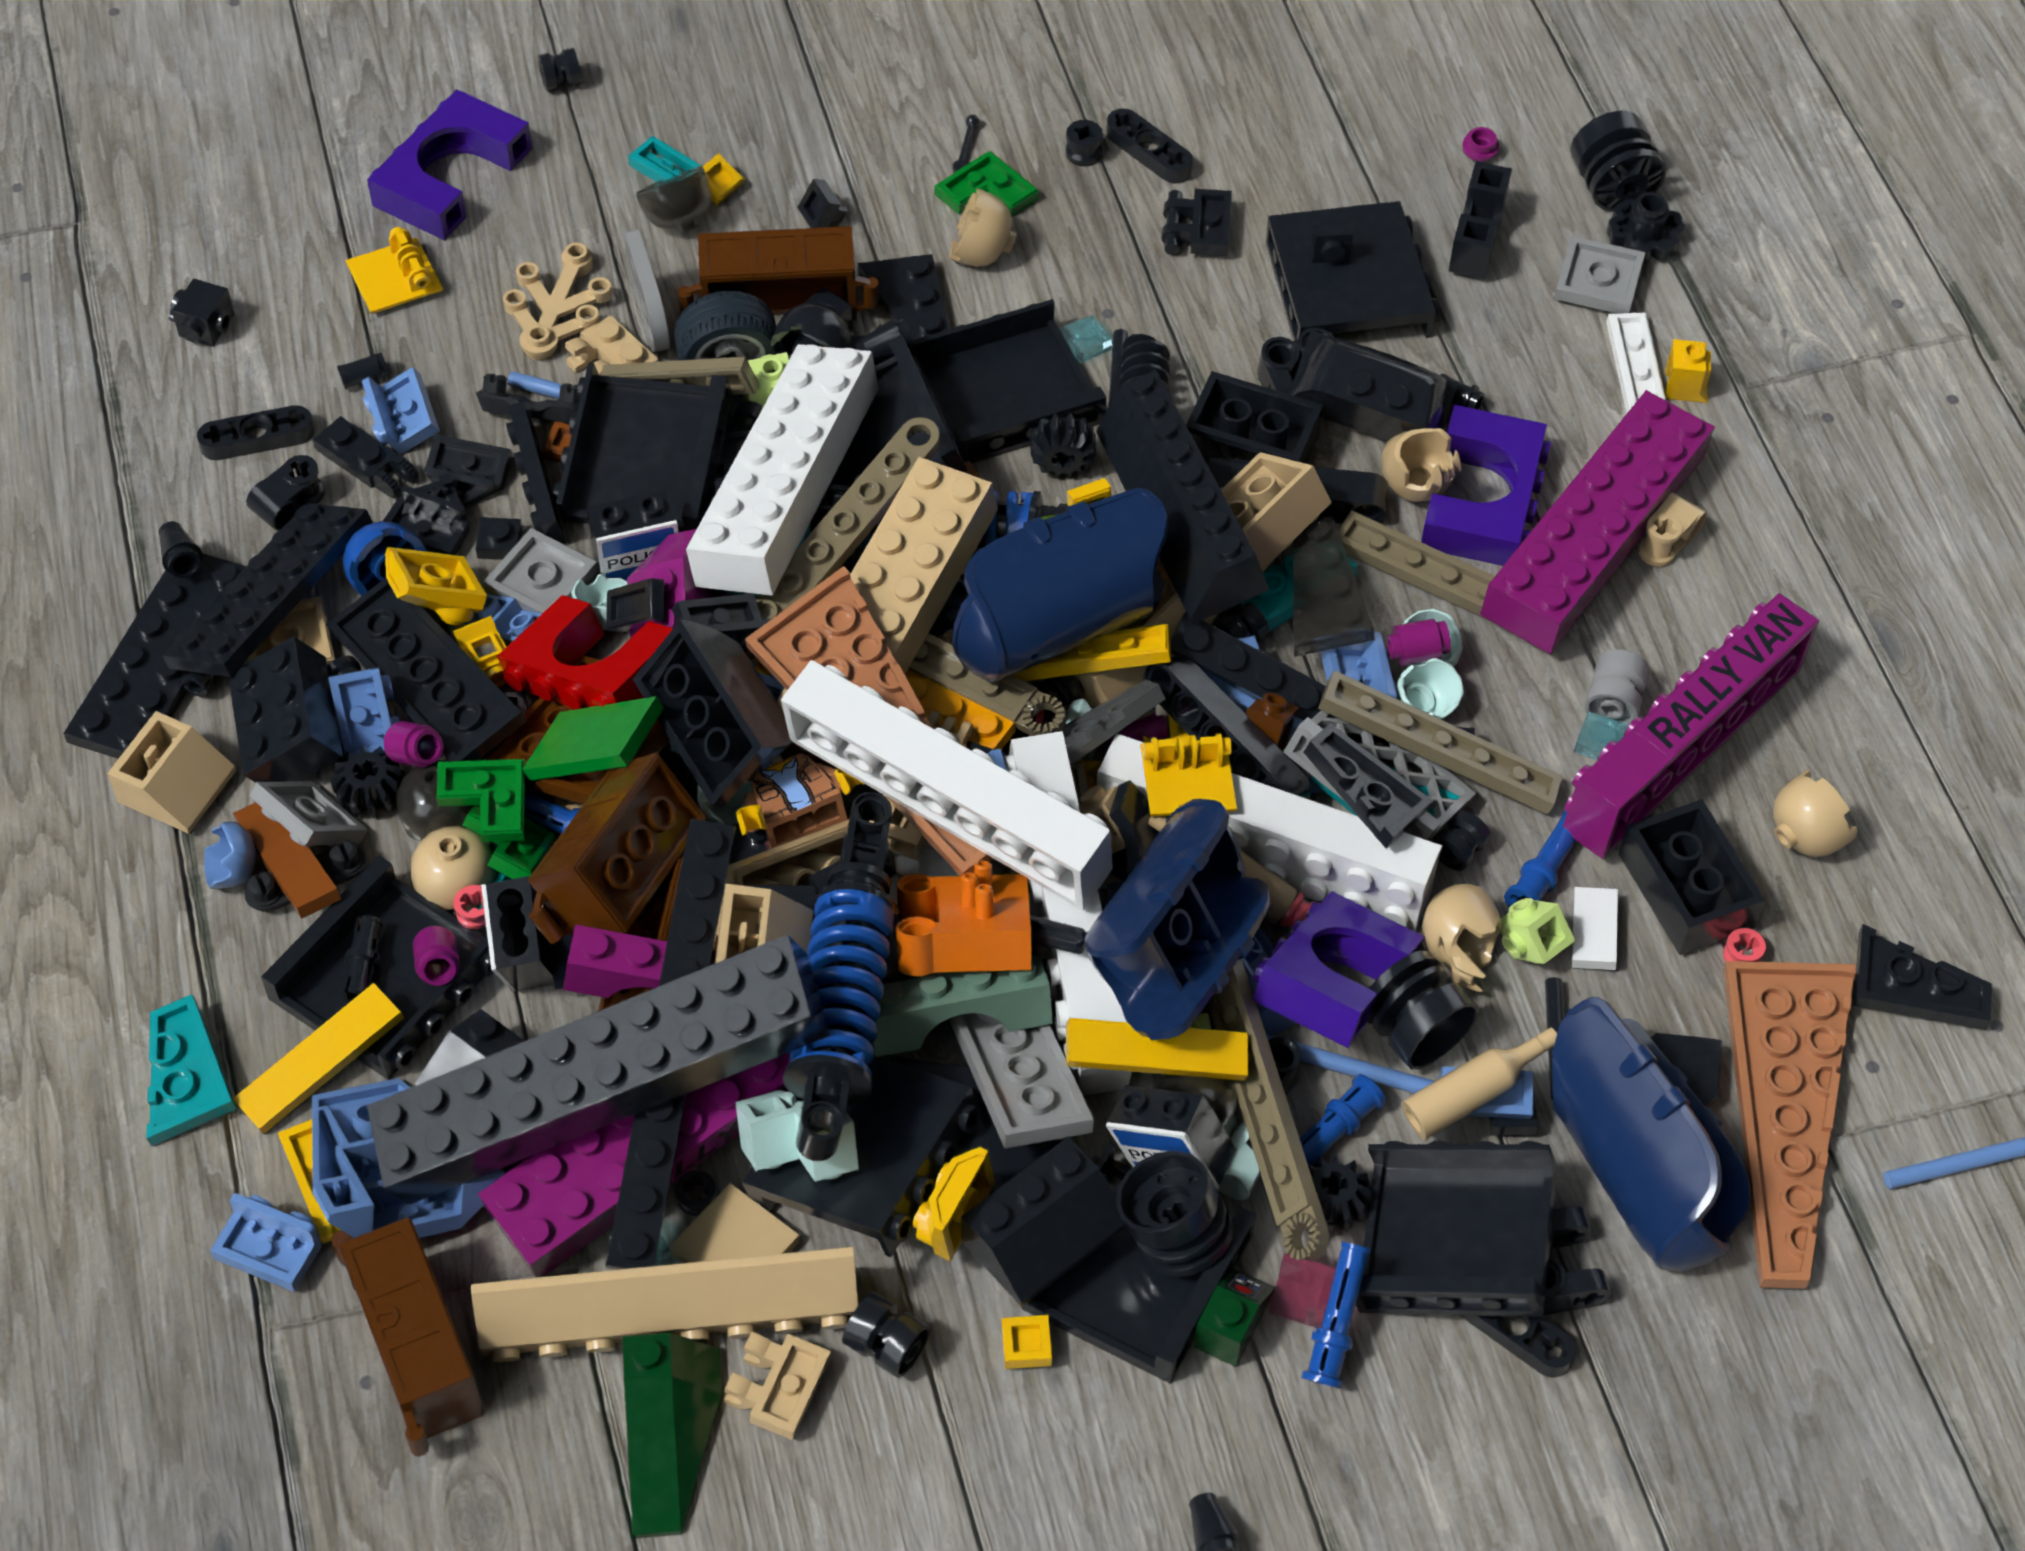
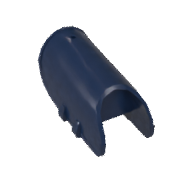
M1134 488L1090 504H1086L1083 501L1068 506L1067 512L1045 520L1041 517L1024 522L1023 528L1005 535L978 550L969 560L965 569L964 585L969 596L961 604L954 623L952 636L954 652L964 668H967L971 673L981 677L983 680L997 682L1006 676L1019 673L1036 664L1151 616L1162 599L1164 583L1156 567L1160 552L1167 539L1169 521L1165 505L1149 490Z
M1192 799L1180 805L1169 816L1164 827L1157 834L1125 882L1084 936L1086 951L1091 963L1103 980L1111 987L1122 1008L1125 1020L1141 1036L1149 1037L1150 1040L1168 1039L1183 1034L1189 1029L1212 995L1223 991L1230 980L1229 971L1237 960L1245 959L1255 944L1252 938L1262 923L1270 905V894L1266 883L1258 878L1245 877V867L1240 850L1228 825V811L1216 800Z
M1590 997L1568 1010V1014L1559 1024L1552 1052L1554 1111L1565 1125L1620 1213L1632 1236L1642 1250L1653 1260L1656 1267L1661 1270L1689 1271L1706 1266L1716 1259L1724 1257L1732 1247L1730 1237L1744 1221L1749 1210L1751 1188L1749 1176L1740 1156L1721 1128L1722 1121L1710 1107L1706 1108L1690 1088L1691 1081L1678 1066L1674 1067L1638 1022L1632 1019H1621L1612 1006L1599 997Z

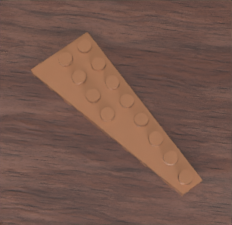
M844 566L745 639L747 648L786 690L791 687L807 664L813 660L824 667L826 665L836 667L847 677L848 681L861 688L862 686L871 687L882 696L885 702L897 709L905 707L911 710L922 723L931 727L899 663L895 661L886 644L885 637L880 628L875 624L862 595L860 596L849 571ZM887 797L960 876L969 872L974 873V864L978 861L985 860L989 862L993 859Z
M1726 961L1723 968L1745 1165L1751 1188L1750 1208L1760 1288L1806 1289L1810 1281L1817 1236L1816 1227L1823 1196L1822 1187L1829 1156L1828 1147L1830 1134L1833 1129L1841 1076V1060L1847 1036L1846 1027L1848 1014L1851 1009L1853 980L1856 974L1855 964Z

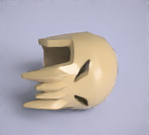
M1423 428L1402 432L1392 437L1386 443L1381 455L1382 473L1395 494L1404 500L1421 502L1431 500L1432 493L1442 495L1447 491L1453 482V478H1455V472L1461 471V462L1457 450L1454 456L1450 451L1451 437L1440 428Z
M1469 883L1455 884L1442 889L1428 904L1422 924L1423 936H1425L1424 942L1430 955L1450 970L1454 983L1470 990L1482 992L1483 989L1475 984L1473 979L1475 977L1480 979L1486 977L1480 968L1491 963V954L1501 933L1502 921L1493 899L1481 887Z

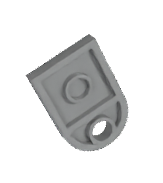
M640 230L624 232L630 284L650 347L653 352L667 350L670 344L663 304Z

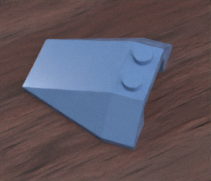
M399 1078L312 1095L313 1195L327 1221L354 1238L407 1217L409 1220L412 1219L419 1238L460 1229L484 1206L478 1193L505 1175L503 1169L500 1168L411 1205L383 1188L367 1105L411 1088Z

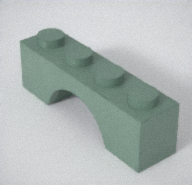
M1031 956V970L945 972L883 984L884 995L878 1002L881 1006V1015L875 1022L878 1035L873 1042L876 1057L921 1049L926 1036L935 1026L951 1017L962 1014L975 1013L991 1016L1000 1021L1008 1032L1053 1024L1050 986L1041 956Z

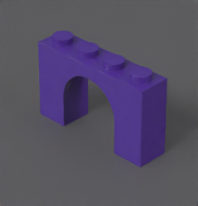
M456 89L446 100L438 105L437 109L423 123L416 127L414 133L402 145L394 149L392 155L379 168L373 170L367 179L372 206L445 241L467 218L463 192L425 173V170L439 158L451 154L465 153L479 156L512 171L532 150L529 122Z
M1454 405L1447 434L1451 437L1450 451L1454 456L1457 450L1461 463L1486 468L1495 472L1507 482L1511 492L1502 499L1484 503L1432 493L1421 542L1449 555L1504 566L1531 532L1523 528L1525 522L1533 524L1538 500L1530 499L1531 493L1540 494L1545 471L1537 469L1538 463H1547L1551 441L1544 440L1547 424Z
M1331 891L1320 904L1314 902L1311 905L1304 922L1299 919L1295 922L1288 939L1281 938L1278 941L1270 959L1267 957L1262 958L1253 976V981L1257 982L1258 985L1252 1000L1349 1048L1365 1028L1378 993L1331 970L1322 962L1345 965L1377 980L1393 964L1405 956L1419 951L1425 936Z

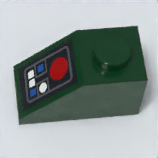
M1233 1268L1216 1286L1197 1323L1194 1348L1237 1367L1275 1291V1287Z

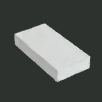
M1574 887L1573 936L1575 941L1572 943V968L1616 970L1618 889Z

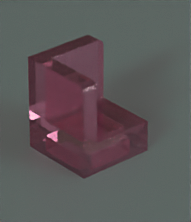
M1284 1254L1277 1284L1269 1306L1270 1314L1321 1329L1336 1268L1313 1261L1293 1259L1290 1257V1254Z

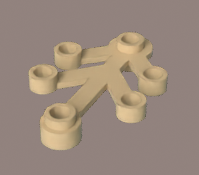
M571 243L562 252L563 269L551 295H549L541 283L539 268L535 263L524 262L517 266L516 276L518 284L527 289L542 312L538 323L527 310L526 295L523 291L512 289L503 296L505 311L514 316L523 330L519 338L521 349L531 359L545 360L550 358L555 353L559 340L579 333L600 321L599 311L592 304L605 303L612 297L611 283L604 277L592 279L588 284V290L568 297L576 278L588 275L593 269L591 251L582 243ZM576 311V318L555 325L558 318Z

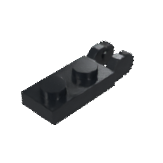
M341 416L312 439L316 451L370 488L374 486L382 493L390 496V498H394L401 492L400 485H398L394 478L388 475L390 472L408 483L413 482L418 477L417 470L412 463L406 461L404 457L397 455Z

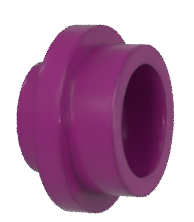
M1477 127L1465 136L1462 150L1472 160L1489 161L1497 156L1499 141L1491 129Z

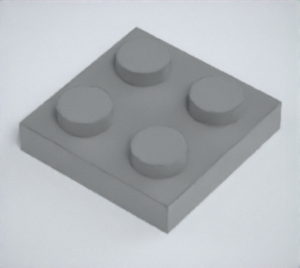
M1571 235L1554 299L1616 314L1629 313L1645 252Z
M530 528L483 581L484 591L490 594L513 597L517 600L522 610L543 613L561 595L572 598L571 591L575 583L581 579L587 585L598 573L597 561Z
M312 781L256 782L249 795L250 798L262 807L261 811L266 817L279 822L290 832V837L293 841L305 847L333 845L336 843L340 845L343 840H350L355 844H360L368 831L367 828Z

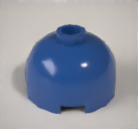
M380 521L365 525L352 535L346 544L343 566L345 576L360 596H363L386 578L385 552L387 547L427 552L420 539L414 533L395 522Z

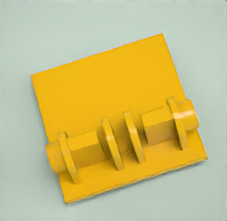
M395 227L390 231V246L345 260L371 314L443 291V287L418 238H412L410 232L402 227Z
M1220 733L1216 734V736L1200 737V740H1196L1195 735H1190L1189 741H1183L1182 736H1177L1176 742L1174 739L1157 740L1154 737L1151 738V742L1140 744L1150 817L1170 816L1180 805L1192 799L1216 800L1228 812L1237 811L1229 755H1231L1230 737L1222 738Z

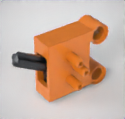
M978 861L974 864V873L969 872L962 876L931 877L924 874H911L901 877L896 883L897 907L902 916V920L896 926L897 967L903 974L925 976L938 972L1031 970V942L1076 954H1081L1085 951L1084 936L1087 932L1083 928L1030 915L1027 877L1021 874L992 875V864L988 861Z

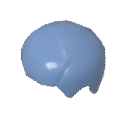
M234 821L222 822L219 827L212 829V833L219 835L220 840L213 845L207 846L204 851V871L206 883L210 889L229 888L244 884L252 875L257 862V852L252 835L240 823Z

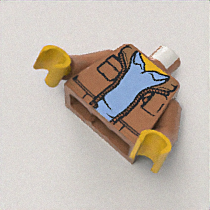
M800 753L786 760L780 754L770 766L750 780L753 790L745 795L742 808L736 811L741 834L744 836L747 835V832H755L761 828L765 830L770 849L846 821L847 816L841 793L847 795L855 785H864V783L839 768L834 769L822 763L815 764L807 754Z

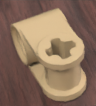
M1673 492L1670 493L1659 509L1647 521V535L1641 541L1638 548L1641 559L1647 564L1657 567L1666 566L1671 563L1685 545L1697 536L1705 523L1707 511Z

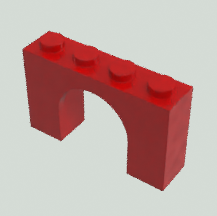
M561 595L510 643L497 658L504 670L503 677L505 681L516 691H526L527 693L539 696L543 700H551L567 705L573 710L593 706L604 707L606 704L644 698L632 679L673 628L648 621L612 655L595 663L573 666L605 634L591 603Z

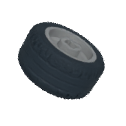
M737 291L715 292L697 299L681 312L675 324L674 336L678 360L746 357L748 361L765 355H776L779 345L776 342L771 346L770 343L776 329V322L771 309L756 296Z

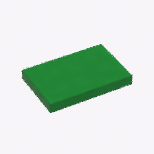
M655 696L606 704L604 707L593 706L559 712L522 770L531 781L627 767L664 707Z

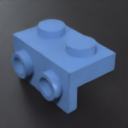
M413 367L381 387L370 377L362 380L366 393L363 401L369 412L373 415L375 424L372 425V429L381 444H389L402 455L440 431L422 376Z
M1372 631L1364 644L1330 641L1324 643L1320 650V655L1327 682L1335 670L1397 699V684L1392 678L1389 666V652L1384 647L1381 632Z
M379 667L328 677L345 756L346 751L354 755L359 754L363 745L371 753L379 746L384 750V737L387 730L394 723L399 722L398 716L389 717L386 704L387 700L394 699L389 674L381 676Z
M234 1193L229 1201L233 1214L210 1250L213 1259L295 1292L322 1247L315 1223L302 1213L292 1211L290 1214L274 1209V1206L262 1197L251 1195L247 1198Z

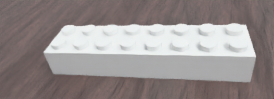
M797 345L686 548L695 587L773 596L879 389L872 351L816 345Z
M811 660L781 698L788 733L792 742L1078 908L1085 909L1113 869L1110 829L1099 817L1090 813L1083 815L1071 808L1069 803L1059 794L1054 792L1046 794L1032 786L1031 781L1022 773L1015 770L1008 772L997 766L993 759L979 749L971 751L960 745L948 731L942 728L932 729L922 723L911 710L905 707L897 709L885 702L882 696L871 687L862 686L861 688L853 684L836 667L831 665L824 667Z
M1063 731L1011 739L1009 755L1003 756L1006 770L1008 772L1015 770L1022 773L1031 781L1032 786L1046 794L1048 792L1059 794L1069 803L1071 808L1080 812ZM1028 879L1030 890L1028 893L1029 909L1032 916L1080 927L1088 932L1102 912L1098 890L1085 909L1082 910ZM1035 943L1037 955H1040L1041 959H1046V975L1050 986V998L1055 1000L1056 1016H1052L1053 1032L1057 1042L1064 1043L1065 1059L1066 1023L1069 1018L1127 1022L1111 987L1103 980L1091 963L1086 948L1083 953L1076 954ZM1069 1066L1083 1096L1124 1089L1125 1085H1129L1132 1074L1131 1071Z
M1116 733L1098 770L1097 785H1101L1104 790L1131 780L1147 797L1140 744H1143V742ZM1231 773L1237 811L1228 812V825L1235 837L1239 850L1294 886L1298 893H1303L1310 900L1323 901L1333 891L1412 931H1416L1431 895L1442 845L1403 833L1386 849L1358 816Z

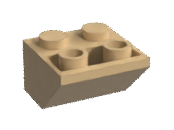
M155 711L107 775L118 803L189 834L235 774L236 768L192 726Z
M725 884L715 964L787 934L807 953L811 936L810 929L813 910L772 889Z

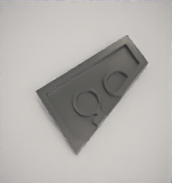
M1145 679L1067 723L1063 729V735L1070 765L1133 721L1143 719L1155 712V706L1166 699L1159 684Z

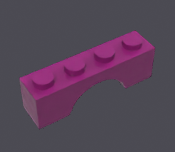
M575 924L563 990L609 998L614 993L627 988L659 987L667 941ZM713 950L711 965L715 964V950Z

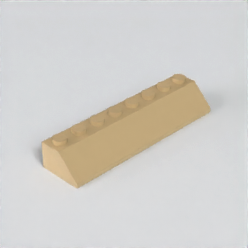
M1262 452L1255 456L1221 489L1257 556L1262 572L1266 570L1267 566L1283 550L1290 547L1293 540L1309 524L1315 522L1319 515L1332 503L1313 465ZM1158 559L1156 570L1160 573L1164 583L1161 601L1151 616L1120 630L1168 624L1171 639L1186 610L1160 559ZM1218 614L1213 615L1203 621L1212 624L1214 618ZM1149 665L1076 674L1075 676L1080 681L1084 690L1082 698L1090 706L1096 708L1142 682L1145 669Z
M853 1247L471 1284L479 1350L483 1356H491L492 1362L516 1361L520 1359V1353L539 1351V1357L542 1358L560 1357L568 1354L567 1348L586 1346V1352L588 1353L609 1352L615 1350L614 1343H622V1336L673 1333L698 1342H706L709 1340V1334L728 1332L729 1339L749 1338L751 1332L756 1333V1329L775 1328V1334H793L803 1331V1325L821 1323L822 1329L825 1330L841 1329L846 1327L850 1317L858 1307Z

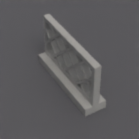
M1323 710L1312 719L1307 717L1299 724L1283 752L1344 800L1303 752L1310 740L1330 723L1344 734L1345 732L1361 734L1363 744H1359L1377 759L1394 760L1396 770L1393 771L1410 784L1427 786L1428 797L1433 800L1429 808L1433 809L1434 816L1426 811L1404 833L1428 841L1467 806L1476 794L1475 791L1443 766L1389 741L1387 742L1390 747L1375 746L1372 736L1376 735ZM1405 762L1415 763L1422 769L1423 773L1408 772ZM1438 787L1446 788L1461 797L1457 800L1441 798Z

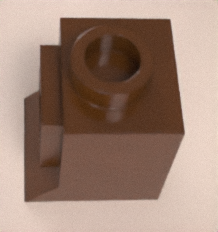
M1266 693L1261 700L1257 698L1247 709L1246 715L1283 752L1299 707L1288 703L1284 697L1278 694Z

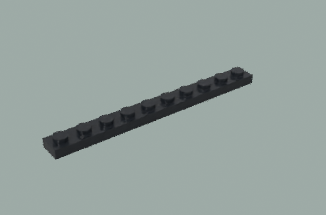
M690 819L659 986L711 965L735 835L734 825ZM686 1094L634 1114L606 1268L621 1270L655 1266Z

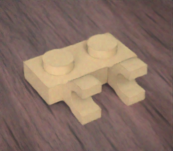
M611 315L580 332L581 338H574L565 343V348L572 354V356L566 359V364L575 373L584 369L588 362L590 363L595 359H599L594 362L599 375L604 365L659 362V359Z
M751 1332L744 1346L746 1354L743 1362L757 1368L765 1369L770 1367L771 1370L763 1386L732 1372L724 1392L727 1394L724 1403L739 1409L751 1408L749 1423L793 1440L830 1360L831 1351L788 1333L783 1344L779 1345L762 1335Z

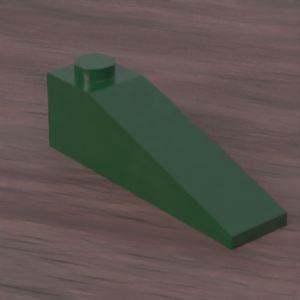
M673 1333L622 1336L633 1539L682 1535L697 1485L698 1472L704 1452L707 1451L710 1432L716 1412L719 1411L723 1398L720 1348Z

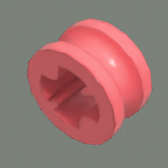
M480 885L463 887L457 892L453 902L458 922L468 929L485 927L486 920L482 887ZM481 902L482 909L472 908L467 912V905L477 906Z
M1300 892L1279 925L1282 927L1286 925L1293 927L1298 919L1304 922L1309 908L1315 901L1312 903L1306 902L1304 899L1305 895Z
M1750 928L1736 929L1729 934L1723 950V958L1725 962H1761L1766 950L1765 940L1762 935ZM1738 945H1745V950L1751 948V955H1743V950L1738 952L1736 950Z

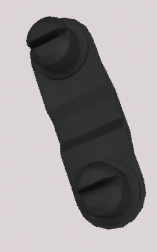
M491 373L483 376V390L476 392L481 408L485 412L510 415L508 406L523 401L530 418L568 423L570 422L572 412H577L580 401L577 395V384L572 387V384L563 383L560 386L559 400L547 399L541 402H534L528 400L525 396L506 393L508 379L504 375L495 376V374Z
M343 840L340 845L337 843L333 844L330 850L315 855L335 886L357 877L366 862L364 852L350 840ZM261 872L258 877L254 875L249 878L244 895L250 907L262 912H270L291 904L271 873Z

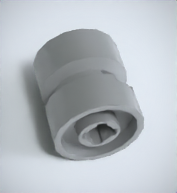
M1609 650L1602 653L1598 657L1584 707L1587 715L1593 721L1611 728L1628 727L1639 714L1643 699L1642 695L1644 694L1650 673L1648 663L1639 655L1626 650Z

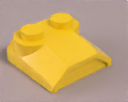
M387 547L385 552L386 579L398 599L417 606L433 609L443 622L451 625H462L463 622H469L473 619L475 613L483 610L487 595L464 556Z
M978 1147L952 1158L950 1163H945L937 1176L935 1189L927 1202L921 1204L915 1214L912 1226L917 1229L916 1239L933 1247L936 1255L950 1262L962 1243L961 1216L988 1197L995 1185L988 1150Z

